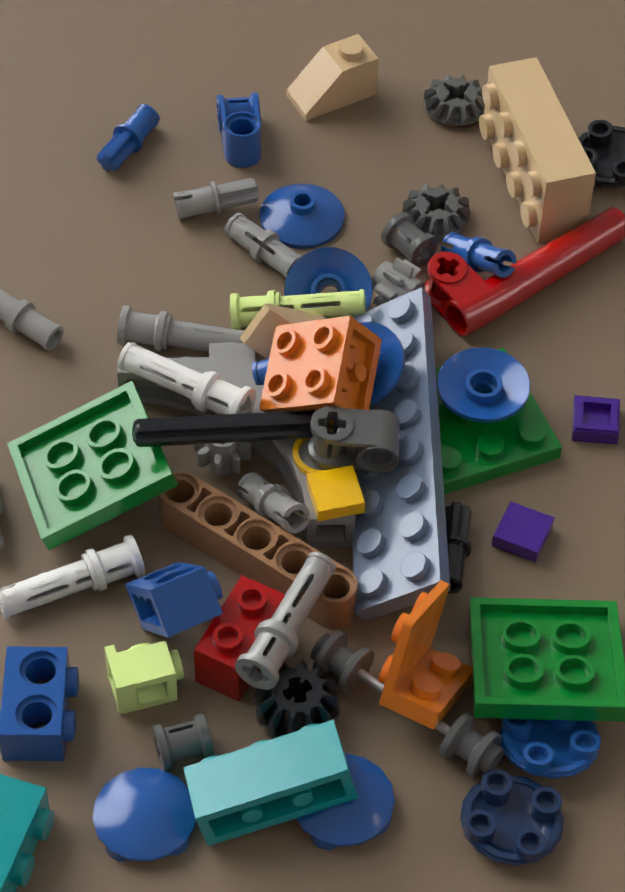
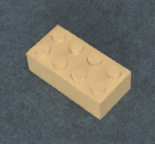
M537 57L489 66L488 82L482 87L485 109L484 115L479 117L481 135L484 140L489 139L495 165L497 168L503 169L506 175L508 192L512 198L516 197L519 202L524 226L531 228L538 243L555 240L588 221L596 172Z

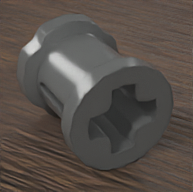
M405 212L394 216L384 227L381 234L383 244L390 248L395 247L406 257L407 261L417 267L425 265L436 253L439 243L436 236L431 233L425 234L414 224L413 217Z
M203 713L195 715L192 721L163 728L160 724L152 726L157 756L164 771L171 769L172 763L201 755L204 758L214 756L209 728Z

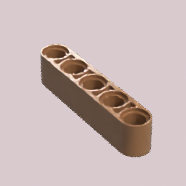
M184 471L173 472L178 486L159 495L160 520L168 531L237 574L286 594L298 575L291 573H299L309 553H321L191 473ZM331 559L336 565L335 573L328 580L315 606L307 617L325 628L341 629L352 623L356 616L355 603L357 601L358 581L348 568ZM305 589L295 607H297L307 589ZM335 596V597H340V598H339V599H332V598H329V597Z

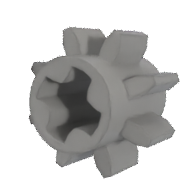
M396 258L394 264L389 261L383 262L371 278L373 291L378 293L373 303L379 306L421 287L425 290V284L417 279L422 269L406 259L402 261Z
M249 442L194 444V451L197 452L198 467L203 468L207 466L215 474V477L229 475L234 472L239 474L241 460L247 461L252 458V444Z

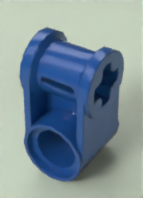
M251 92L250 97L224 98L223 94L216 95L218 129L222 136L226 162L239 168L251 167L257 164L261 159V114L258 92Z

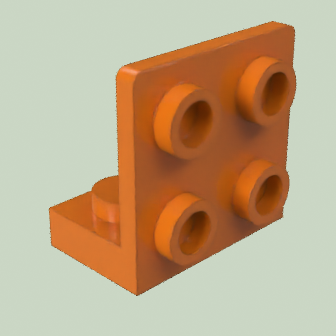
M351 316L277 326L274 332L261 396L260 410L263 412H284L318 409L325 406L369 410L382 339Z
M442 580L429 593L422 592L419 595L410 614L403 612L398 618L391 635V641L397 643L394 654H391L385 661L378 680L384 684L379 705L432 730L437 727L472 681L471 666L460 662L452 654L438 652L431 648L450 588V584Z

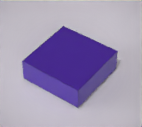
M574 395L572 441L617 445L620 433V399Z
M510 501L493 535L492 546L536 562L553 528L555 517Z

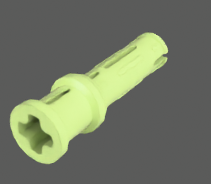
M364 289L359 291L281 296V293L276 292V290H269L267 295L240 297L238 293L230 294L232 329L237 330L248 327L265 303L323 315L325 319L343 316L355 317L367 311Z

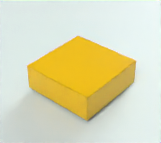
M353 465L306 474V485L318 522L365 513V501Z

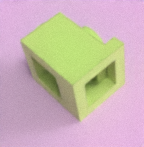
M166 641L154 644L141 643L121 652H116L114 645L104 647L107 675L119 715L178 700L177 680L184 679L183 666L178 650L169 651Z

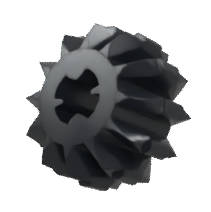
M304 659L300 661L297 668L292 669L283 662L278 670L279 680L275 687L269 690L257 688L254 693V704L257 707L256 720L259 726L268 727V735L271 739L299 731L310 724H321L337 719L340 713V701L337 698L338 686L335 680L326 679L323 665L312 671L307 670V664Z

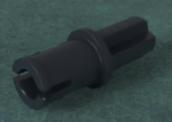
M452 502L450 506L445 507L451 590L448 594H455L462 590L465 558L471 554L472 548L468 541L472 511L470 507L462 505L461 502Z

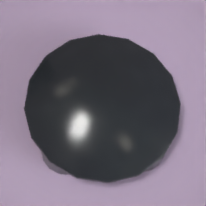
M595 120L588 125V132L578 138L596 172L594 184L612 188L625 186V127L612 126L606 120Z

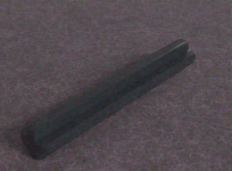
M304 410L136 419L132 426L133 442L138 447L305 439L313 437L310 424L314 412Z

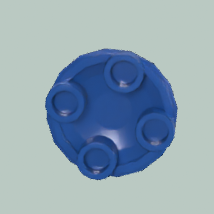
M502 719L500 735H502L501 747L505 750L504 754L515 766L532 775L547 778L571 777L587 770L598 758L601 738L596 725L592 721Z
M345 753L358 799L296 818L302 829L311 835L314 845L321 849L331 850L337 846L360 845L386 832L390 827L395 804L392 784L380 767L364 757Z
M141 767L120 773L104 785L95 800L92 818L99 840L106 846L107 854L116 861L150 862L170 855L181 854L189 845V837L196 823L189 790L185 783L178 776L162 769Z

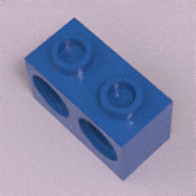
M176 562L125 584L142 629L155 634L170 637L223 614L218 600L223 598L221 586L212 571L207 572L204 566Z
M7 646L0 708V749L3 761H64L66 741L74 742L76 733L75 711L68 710L69 697H78L79 668L70 667L68 647ZM39 680H51L44 684H35ZM36 723L47 724L42 728H30V726Z

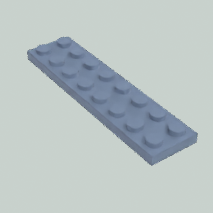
M422 287L372 308L364 314L353 317L358 322H375L388 327L401 341L405 354L404 369L399 382L385 398L370 405L369 410H387L396 414L399 418V464L392 471L385 473L355 470L365 501V513L355 515V532L352 533L353 572L358 581L355 614L364 622L414 605L422 592L429 593L440 580L450 584L431 297Z

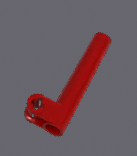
M615 207L603 211L516 261V264L509 265L515 269L511 275L503 278L493 274L483 280L458 254L439 252L430 258L427 267L430 278L425 282V291L431 297V306L448 322L455 333L466 337L625 239V215Z

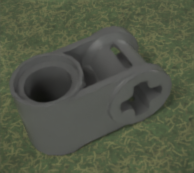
M325 406L313 414L310 424L313 437L309 440L307 452L310 460L317 466L334 469L353 465L354 470L385 473L392 471L399 464L400 420L396 414L382 409L360 410L336 406ZM330 419L334 420L333 431H328ZM328 444L333 445L331 456L327 455Z

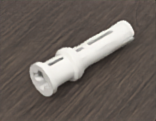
M128 342L120 353L118 360L119 369L131 372L158 386L191 399L193 406L201 412L210 410L219 415L252 412L256 400L254 388L249 386L237 387L222 380V376L215 371H206L202 374L140 347L134 342Z
M130 534L124 537L122 543L97 552L92 548L85 550V553L81 554L82 560L0 588V609L4 618L8 619L12 615L53 602L90 587L94 591L98 590L101 592L106 590L107 584L134 574L138 578L145 576V566L135 539Z

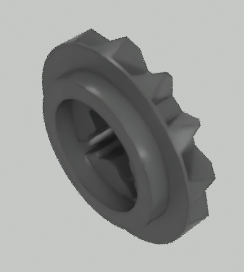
M446 74L443 81L433 79L430 88L425 89L423 103L426 112L433 119L443 124L452 126L469 125L477 122L480 115H484L485 104L479 80L467 81L464 74L459 79L452 78L448 74ZM450 95H451L452 97H454L453 100H451V99L449 100V96H450ZM461 95V96H464V99L462 100V99L457 98V97H459V96Z
M442 182L437 188H431L424 183L420 191L410 190L408 199L403 201V212L413 217L414 224L425 234L431 233L437 238H445L451 232L460 233L470 220L469 198L461 197L458 188L446 190ZM440 205H444V211L436 209L434 212L431 211L429 213L430 206L437 208Z

